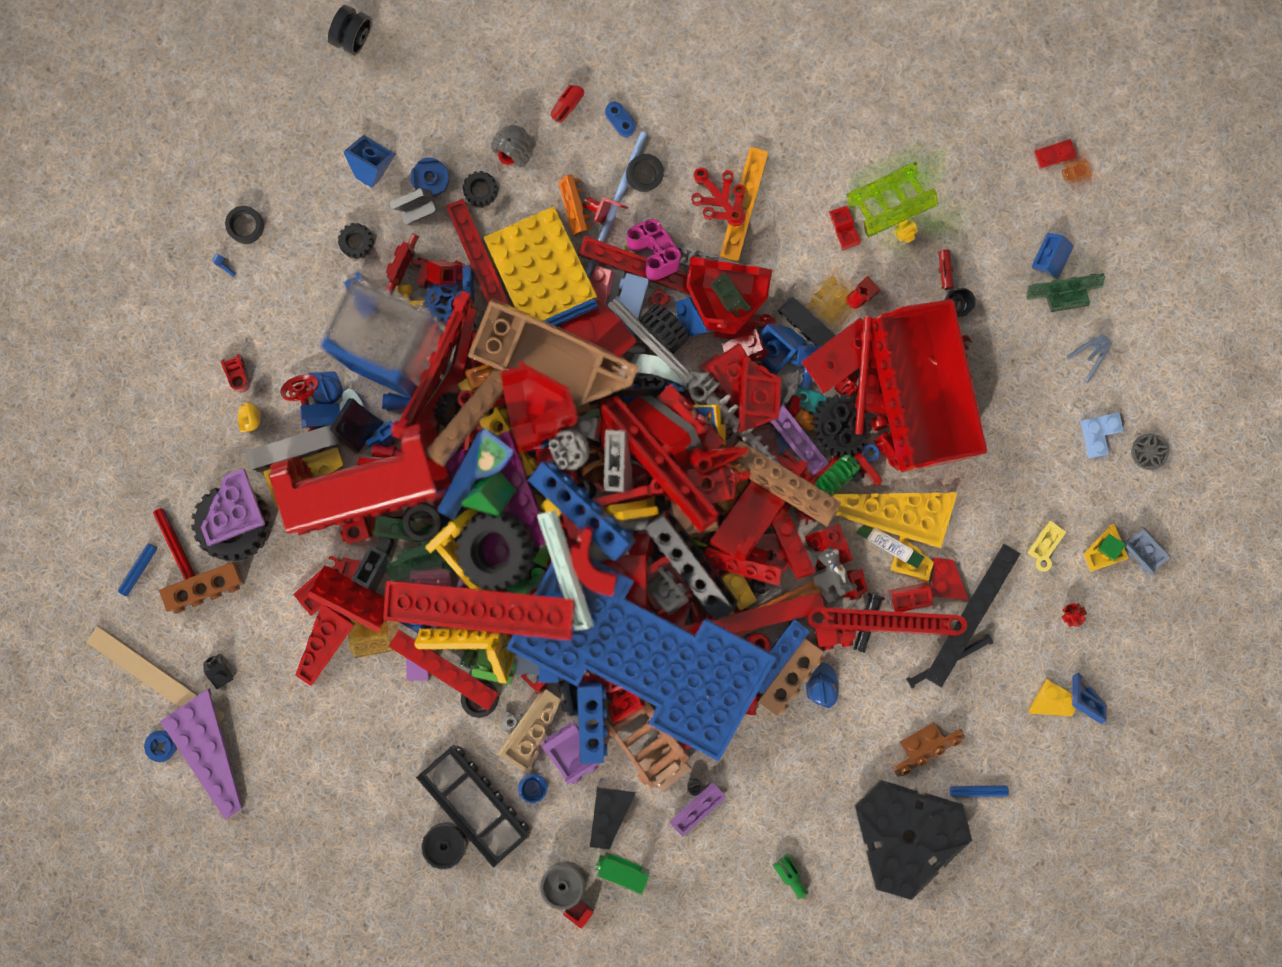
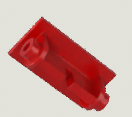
M885 431L874 440V443L878 450L888 459L890 466L899 471L892 435Z

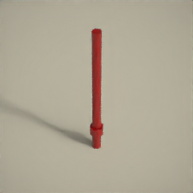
M864 316V327L860 339L862 340L855 434L862 435L870 341L873 338V333L871 332L872 317Z

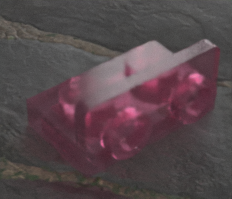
M450 570L410 571V581L417 584L451 587Z

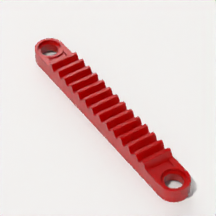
M819 607L813 609L808 616V621L814 628L842 631L958 636L965 632L967 628L965 618L960 615ZM815 613H821L824 616L822 623H816L813 620ZM953 620H958L961 623L959 631L952 629L951 622Z

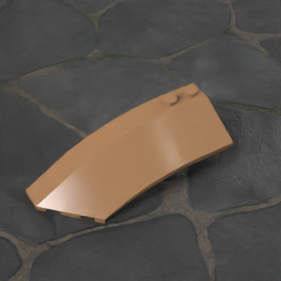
M493 298L488 305L468 357L502 371L510 367L518 368L519 360L569 387L573 404L577 406L631 386L639 366L580 336Z

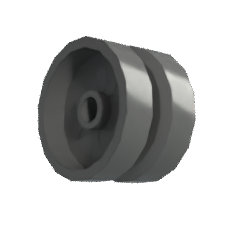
M570 861L557 862L547 870L541 879V896L545 903L552 908L559 910L570 909L578 903L586 891V875L576 863Z

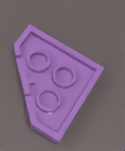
M245 469L225 475L221 482L222 485L209 508L210 511L206 520L203 521L201 526L208 546L266 525Z

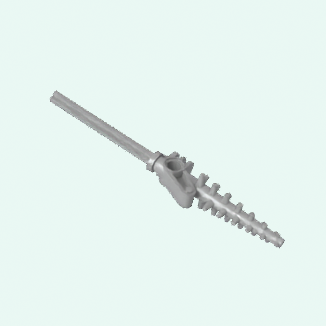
M616 297L609 303L608 306L683 380L681 383L689 388L695 405H720L721 420L725 424V430L729 427L733 430V434L730 436L732 439L739 435L743 443L748 444L756 451L781 465L776 460L777 457L775 455L772 456L768 451L769 446L766 445L764 447L759 442L762 438L761 435L755 437L751 433L753 428L738 433L739 418L734 413L739 406L737 404L731 408L726 406V403L731 398L730 394H727L721 400L716 396L713 391L720 383H716L714 377L711 378L709 376L710 373L708 371L699 373L693 370L690 372ZM698 387L703 388L705 394H701L698 391Z

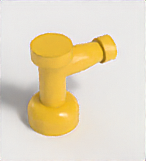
M412 285L397 286V292L402 294V314L413 313V308L426 307L423 306V302L426 300L410 301L409 294L413 291Z

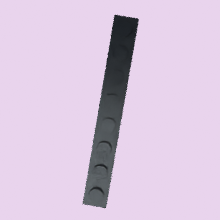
M1005 544L1002 545L961 614L967 622L965 632L958 636H948L927 671L925 679L940 688L943 687L1021 553ZM957 621L953 629L959 631L961 623Z

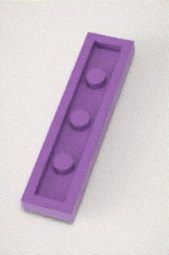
M781 403L779 418L772 420L771 423L798 457L809 463L807 468L815 475L829 463Z

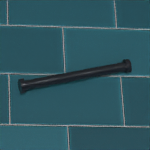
M987 633L984 635V638L966 647L958 661L988 644H994L990 635ZM929 668L912 678H906L911 689L919 682L925 680L924 677Z

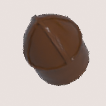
M587 442L589 447L588 458L578 470L586 482L595 483L605 478V452L599 446Z

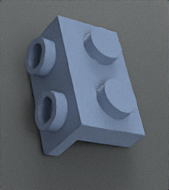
M1144 527L1125 542L1126 553L1131 558L1135 557L1140 562L1138 565L1145 573L1154 574L1158 567L1171 558V555Z

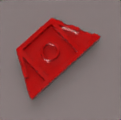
M748 356L743 357L738 433L779 418L781 378L769 373L766 368L757 365Z

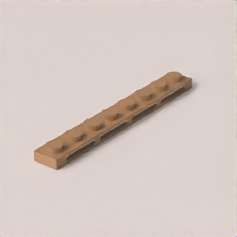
M497 368L493 370L426 451L427 457L442 466L447 462L502 395L503 388L499 374L502 370Z

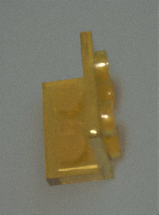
M349 618L356 623L348 634L349 648L354 658L393 651V649L388 647L391 640L388 635L386 620L380 631L376 632Z

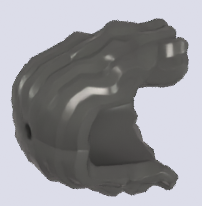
M517 125L505 126L494 136L491 143L494 153L498 152V150L504 152L509 157H512L517 167L526 166V163L531 158L532 144L528 133L523 127Z

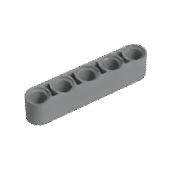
M330 425L248 450L246 454L250 469L253 471L258 470L259 467H269L271 464L302 457L340 445L339 438L329 430L332 426Z

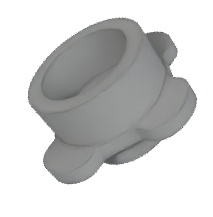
M508 711L504 712V720L500 725L501 729L513 732L522 716L520 714H510Z

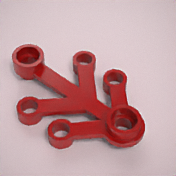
M697 168L693 174L694 181L699 185H704L714 198L703 197L700 193H694L691 196L692 204L694 206L723 207L726 211H714L712 207H706L703 210V217L706 220H727L734 227L742 225L746 219L745 212L741 209L743 196L746 193L745 187L742 184L734 187V195L736 197L733 207L729 203L731 183L734 180L733 172L730 170L723 172V188L721 193L709 179L707 169ZM703 172L704 175L698 176V173ZM730 175L731 178L725 179V176ZM738 189H742V190H743L742 193H737L736 191H737ZM699 197L700 201L696 202L694 199ZM708 211L712 212L710 216H707L705 213ZM734 214H738V215H739L738 218H733L732 216H733Z

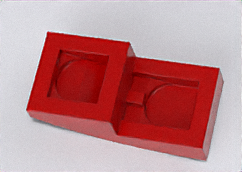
M848 206L829 211V216L842 251L860 245L861 240L854 227V220Z

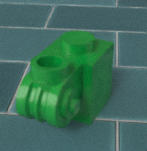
M536 568L531 573V580L527 578L521 579V582L507 587L510 593L529 594L531 590L538 589L546 571Z

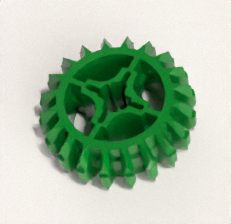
M850 454L844 455L815 482L814 486L833 496L859 471L860 465L857 463L858 461Z

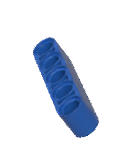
M484 427L476 436L438 508V512L453 521L462 514L466 507L462 505V501L480 479L475 477L473 456L475 446L485 429ZM491 432L494 436H496L499 440H501V437H500V436H498V435H496L495 433Z

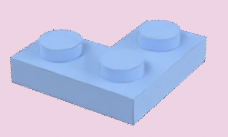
M1120 413L1080 421L1088 459L1108 455L1105 435L1123 432Z

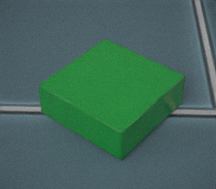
M1108 534L1097 551L1115 561L1126 544Z

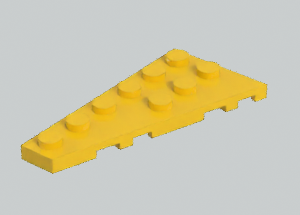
M958 492L834 494L833 497L841 502L835 516L940 549Z

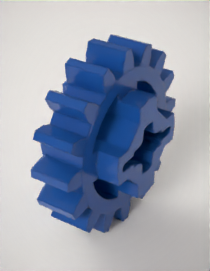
M433 283V289L427 288L429 295L424 294L423 296L427 299V301L423 302V306H428L425 312H431V319L436 316L438 323L441 319H444L445 323H447L448 318H450L453 312L452 303L457 294L461 295L462 291H456L458 285L451 287V285L437 286V284ZM442 290H449L451 291V293L447 294L444 293ZM436 294V301L431 304L432 296ZM441 298H444L445 300L449 299L447 301V306H444V304H440ZM442 310L445 311L446 314H439L436 311Z

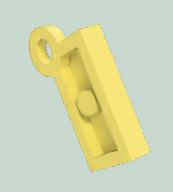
M1052 521L1047 522L1026 552L1037 559L1036 568L1042 572H1046L1051 568L1052 562L1049 556L1066 533V531ZM1042 560L1047 562V566L1044 568L1040 565Z

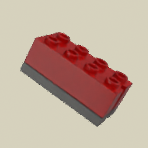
M638 396L626 406L681 471H684L691 464L688 460V454L692 449L701 448L704 450L695 428L653 396Z

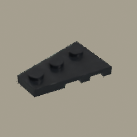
M597 787L590 847L610 849L636 792Z

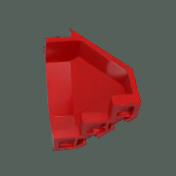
M691 257L686 287L707 330L736 334L768 299L772 270L757 266H745L733 262Z
M518 360V368L510 367L499 374L518 453L540 448L543 446L542 441L547 438L552 440L557 434L562 432L563 427L566 425L571 427L576 424L577 414L569 387Z

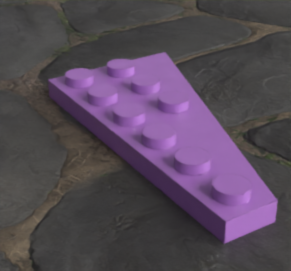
M209 688L160 722L224 819H227L242 809L243 804L238 786L235 784L232 773L233 768L229 763L228 750L221 725L217 720V711L215 705H213L212 693Z

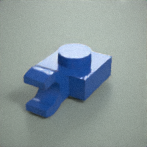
M389 420L375 431L376 435L366 441L369 448L374 444L380 446L384 444L386 446L394 441L396 438L392 436L393 431H391L394 423Z

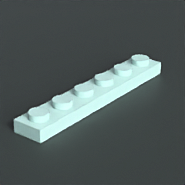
M556 511L539 514L537 516L564 597L576 600L574 628L575 630L588 629L593 626L591 614L588 611L585 596L579 584V578L572 565L571 555L560 526V520Z

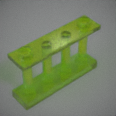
M916 161L846 194L849 208L857 205L866 218L863 222L868 238L938 206L936 190L933 188L925 191L916 178L918 176ZM909 181L918 193V196L908 199L899 185ZM892 189L901 204L890 207L881 193ZM875 197L884 211L875 216L872 215L864 202Z

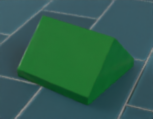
M498 471L491 476L480 478L464 498L462 505L499 516L516 493V489Z

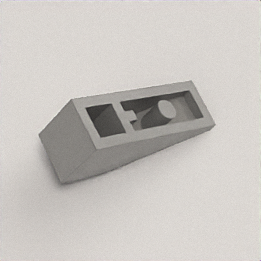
M606 430L604 490L618 492L632 489V465L626 431Z

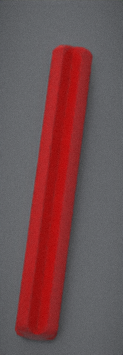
M159 508L155 510L153 515L183 578L186 580L194 577L195 573L164 509Z

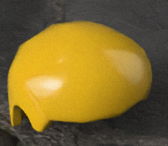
M243 403L244 406H240L238 411V427L240 432H252L259 427L262 414L259 407L254 403Z

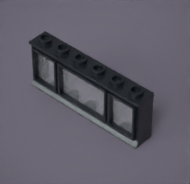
M453 744L421 772L416 779L494 868L530 836V827L524 820L519 821L516 817L517 812L511 805L506 806L503 802L505 798L498 790L494 792L490 787L492 784L485 775L481 777L477 772L479 770L477 765L472 760L469 762L464 757L466 755L465 751L459 745L456 747Z

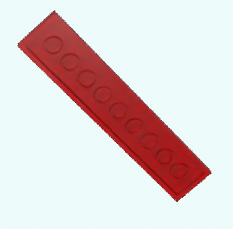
M389 580L386 581L383 620L573 640L576 600Z

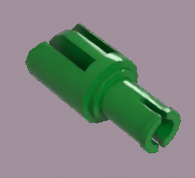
M788 853L783 858H780L777 863L773 864L783 883L791 886L798 899H802L809 893L800 880L801 872Z

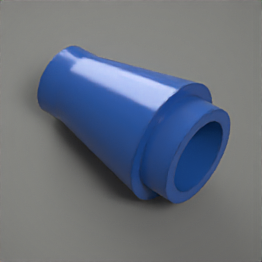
M388 392V394H383L382 409L387 411L403 410L409 404L410 398Z

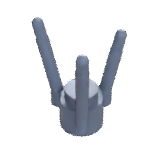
M1101 334L1098 338L1093 337L1089 342L1066 357L1070 359L1093 345L1091 347L1093 352L1087 360L1091 361L1097 354L1100 357L1090 371L1085 383L1090 381L1112 345L1110 339L1105 335Z

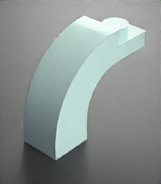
M634 354L632 363L639 366L635 376H660L665 383L679 384V387H684L685 392H690L689 388L681 383L683 380L660 357ZM685 366L690 372H692V368Z

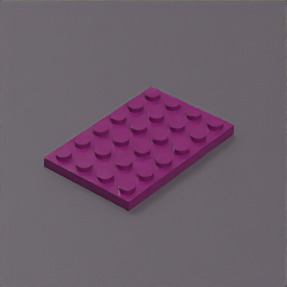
M506 431L498 436L501 437L503 443L515 452L500 472L516 489V493L502 512H508V515L514 514L518 516V521L523 520L527 524L525 528L527 530L531 529L533 533L531 539L536 541V546H533L534 550L547 545L537 516L541 514L521 456L518 453L511 431ZM465 449L453 453L446 462L451 483L468 453ZM465 507V509L463 510L462 514H463L465 511H467L470 507ZM477 510L478 512L472 518L476 519V516L487 514V512ZM497 532L489 533L483 543V554L489 565L493 566L510 558L509 544Z

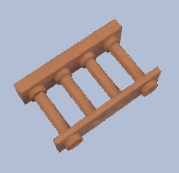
M644 700L646 707L615 725H612L607 719L604 723L607 725V734L611 739L615 737L638 770L639 774L637 777L643 785L647 783L652 788L655 786L650 779L653 775L674 759L676 761L680 759L684 764L690 758L674 737L660 730L661 734L658 735V739L635 756L632 754L628 747L650 730H655L656 728L646 723L624 741L618 734V731L641 714L644 715L646 713L651 718L655 710L648 701ZM663 744H669L672 748L669 751L670 753L647 771H644L639 762Z

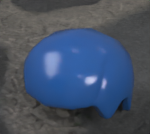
M530 773L520 779L518 792L525 802L536 803L546 796L548 784L540 774Z

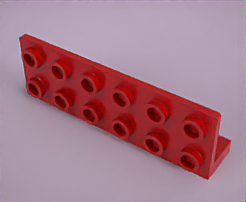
M771 452L772 456L775 455L777 457L776 460L781 466L797 476L803 477L809 463L801 460L798 465L793 464L777 453ZM751 481L712 537L710 543L741 563H744L786 501Z

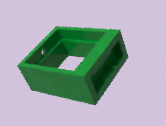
M605 852L604 856L600 855L596 864L598 877L642 895L650 876L649 869L608 852Z

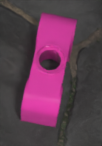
M649 219L628 229L626 241L628 250L638 252L648 247L654 252V255L647 259V278L656 281L679 269L681 253L658 220Z

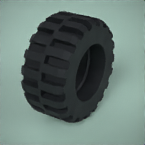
M218 488L210 490V494H204L201 497L203 501L201 503L197 502L195 506L197 509L196 514L192 513L191 519H194V524L191 525V529L196 533L193 536L195 541L200 543L199 547L203 551H207L208 555L221 560L247 559L248 556L258 553L257 550L265 545L264 540L268 539L270 535L268 529L272 526V522L269 521L271 514L266 509V503L259 498V495L254 493L266 525L245 532L243 537L237 541L228 542L224 540L208 546L201 526L203 521L206 520L215 495L219 491Z
M501 512L499 516L487 513L476 516V519H471L467 523L468 527H463L460 532L462 537L458 538L456 543L459 545V549H456V556L459 555L460 561H457L459 567H463V575L471 577L470 582L472 584H479V588L498 590L516 585L521 582V579L529 575L528 570L532 569L535 564L532 562V559L536 558L537 552L533 551L536 541H532L531 535L533 533L531 529L527 530L525 528L527 524L523 520L518 521V516L514 514L508 515V512ZM491 532L501 534L509 544L510 558L503 569L493 568L486 561L483 554L484 540Z

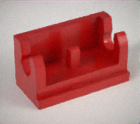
M927 583L888 590L892 601L891 607L895 612L934 606L931 587Z

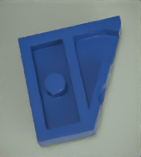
M692 297L675 302L678 320L687 330L689 339L711 332V330H707Z
M1081 674L1073 675L1072 706L1100 724L1106 722L1107 705L1097 696L1091 686L1085 687L1081 682Z

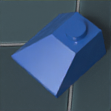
M362 135L344 150V155L355 178L371 188L381 180L396 153L365 135Z
M768 323L760 335L764 348L769 351V355L765 356L761 362L771 366L777 374L798 351V346L803 345L806 340L792 328Z

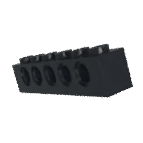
M667 508L652 517L645 526L647 534L655 540L659 550L670 560L671 566L677 569L682 576L683 582L689 585L696 599L700 600L704 605L706 612L716 621L734 611L738 600L670 509Z

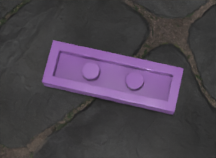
M713 782L671 819L669 823L683 837L726 798V795Z

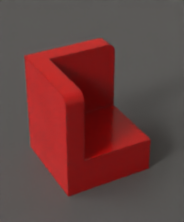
M579 900L575 906L565 909L563 916L580 929H583L594 914V909L582 900Z

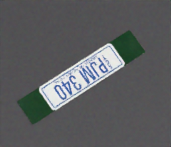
M863 525L856 532L858 535L918 569L925 558L923 555L876 528Z

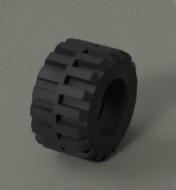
M654 304L639 319L672 354L689 339L687 330L678 318L659 304Z

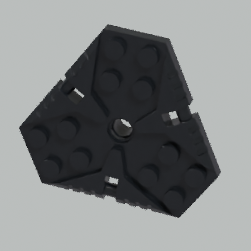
M879 780L854 805L863 843L867 844L868 848L866 855L874 886L878 891L912 900L939 874L938 870L942 866L946 867L972 841L964 806L959 802L924 793V795L919 794L917 790ZM916 801L922 802L920 809L915 808ZM911 830L913 832L912 838L904 840L903 834L905 831ZM881 841L882 847L876 848L874 842ZM934 856L937 861L931 865L928 861Z

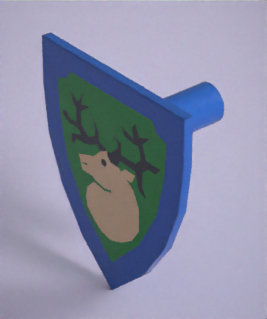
M486 428L483 430L475 446L473 467L476 478H484L497 473L507 464L515 452Z

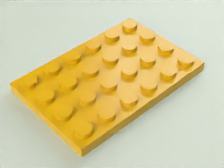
M554 206L484 237L516 309L545 320L591 299L598 301Z

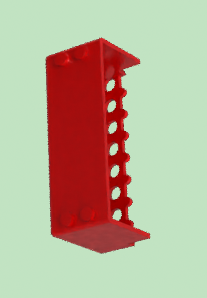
M947 299L903 306L873 318L871 345L899 470L901 472H908L959 462L986 454L987 445L954 301ZM928 356L935 357L937 366L928 359Z

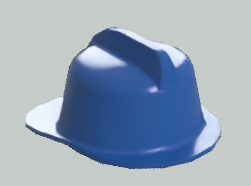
M336 371L308 374L316 377L319 383L318 389L312 394L316 404H333L342 397L343 389Z
M823 662L815 669L810 679L806 682L807 697L813 703L831 708L838 699L835 671L830 665Z

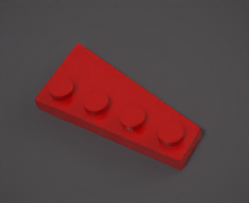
M321 603L295 676L312 686L356 623Z

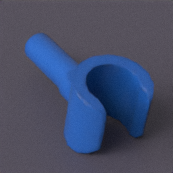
M216 253L212 259L213 263L234 277L236 273L223 264L226 258Z

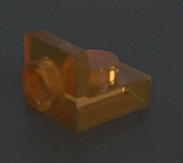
M1086 158L1073 163L1068 162L1063 166L1062 176L1065 181L1068 180L1069 185L1092 177Z

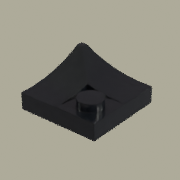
M348 398L329 430L354 453H359L366 441L384 422L366 410L354 398Z

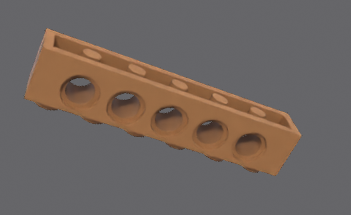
M742 441L737 443L735 447H748V453L727 463L731 468L739 473L749 470L751 476L749 479L825 526H829L839 510L840 501Z

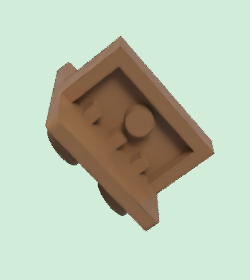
M663 744L639 762L644 771H647L668 755L672 748L669 744ZM674 759L650 779L656 787L664 791L691 771V766L687 762L683 764L680 759L677 761ZM647 783L645 784L649 790L654 788H651Z

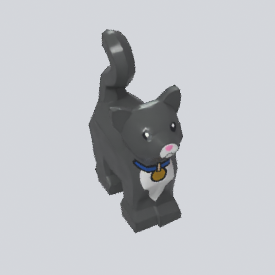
M829 546L827 550L816 552L811 547H805L816 570L812 574L814 584L819 588L828 603L857 588L856 584L850 582L846 570L839 562L840 556L837 549ZM818 559L826 566L825 569L817 567Z

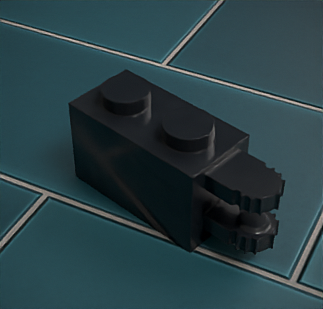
M381 537L376 547L370 545L351 580L367 589L376 591L394 556L390 555L395 546L393 538Z

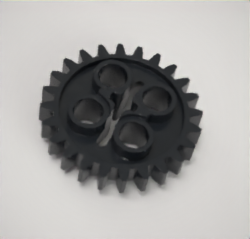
M838 394L834 395L833 398L830 396L826 398V401L820 402V406L815 408L817 413L812 415L816 421L810 423L815 426V429L811 430V432L817 434L813 439H819L818 447L824 445L823 452L830 450V456L836 453L838 458L848 454L855 455L857 451L863 450L864 445L868 444L865 439L871 437L867 433V431L872 430V427L868 426V423L872 422V420L866 419L869 412L864 413L863 435L855 434L852 420L856 422L857 409L855 408L856 401L853 402V396L847 399L845 394L841 395L840 398ZM837 409L840 410L841 417L837 415ZM827 424L831 426V432L827 430ZM842 435L846 437V444L842 441Z

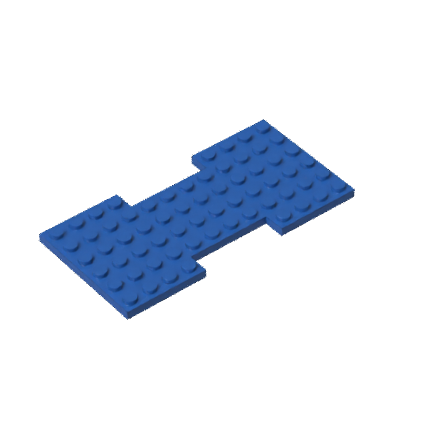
M567 545L569 553L571 555L572 547ZM593 558L591 560L598 568L618 574L613 596L594 592L579 579L588 611L591 614L592 627L581 630L573 628V640L516 634L512 636L506 649L578 686L584 672L588 669L657 706L648 722L649 725L717 761H720L776 659V656L706 618L697 634L694 635L625 598L634 580ZM552 561L535 595L565 598Z

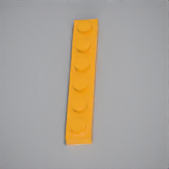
M754 147L749 148L740 184L745 187L746 191L741 207L745 212L746 219L738 227L728 224L720 253L722 258L737 263L739 261L768 151ZM738 189L737 193H742L743 190ZM734 214L732 217H733V218H738L739 215H738V214Z

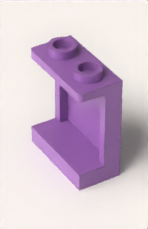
M574 720L541 741V747L552 759L567 785L577 783L582 779V775L587 772L591 773L599 767L600 763L580 764L579 728Z

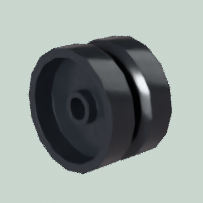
M343 5L339 8L331 22L328 32V43L336 48L343 46L345 52L353 56L357 55L370 33L372 25L371 16L363 12L356 13L354 8Z
M440 822L433 826L424 836L421 845L422 855L425 861L432 867L440 870L450 869L457 865L465 855L468 841L465 834L455 823ZM446 843L448 847L442 848L441 845Z

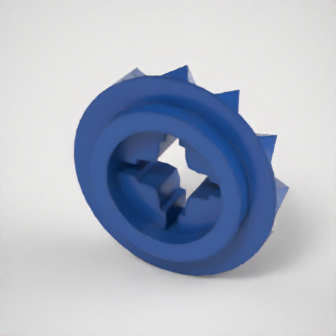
M155 731L145 740L144 750L147 757L152 761H167L175 753L176 745L167 731ZM157 741L160 743L167 742L163 747L164 751H154L158 746Z

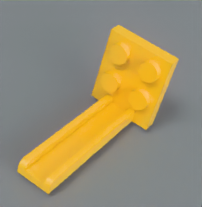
M469 508L440 532L426 546V549L430 553L436 549L470 589L490 590L489 588H479V584H472L470 582L471 577H465L462 573L464 571L463 567H459L457 561H460L459 555L456 556V549H459V546L453 538L460 534L463 529L462 526L468 527L467 523L478 512L476 509Z
M420 629L414 643L418 649H487L488 660L491 661L493 672L497 676L499 683H507L515 658V653L506 649L511 640L509 634L469 629Z

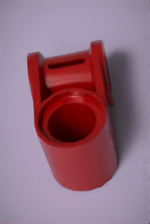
M867 276L847 295L846 302L851 308L859 309L867 301L869 302L874 295L878 294L881 289Z
M236 354V357L228 360L222 359L221 365L230 387L240 393L246 392L250 388V380L241 354ZM243 378V384L240 387H236L237 380Z

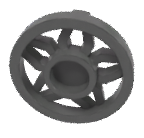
M1144 434L1138 437L1131 448L1133 461L1137 466L1145 470L1160 468L1165 464L1169 455L1167 443L1156 434ZM1148 437L1146 444L1139 442L1141 439ZM1157 440H1159L1162 445L1156 446ZM1158 448H1164V451L1158 452ZM1135 450L1142 453L1141 455H1139L1138 459L1136 457ZM1164 454V457L1161 461L1158 455ZM1154 458L1157 459L1158 465L1154 462ZM1150 460L1154 467H1148L1144 464Z

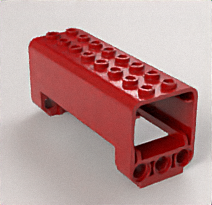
M431 421L402 429L403 444H401L403 454L317 477H313L311 468L302 460L301 456L271 464L270 480L286 532L288 534L298 532L300 536L310 533V531L323 530L329 526L342 525L352 520L358 521L370 515L377 516L389 510L392 512L408 505L411 507L424 501L430 502L445 496L444 493L448 491L451 485L446 463L442 466L426 456V451L438 438L437 431L432 426Z

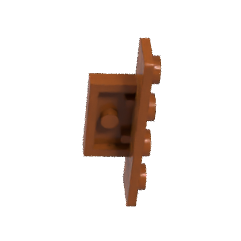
M933 722L900 741L909 758L893 767L895 775L897 777L905 776L913 768L925 765L930 758L940 756L949 747L962 743L963 739H965L962 729L960 728L950 735L943 737Z

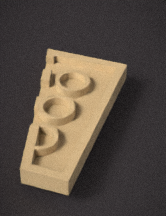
M543 688L498 753L527 774H530L533 762L539 754L538 750L541 741L547 735L546 730L552 722L561 700Z

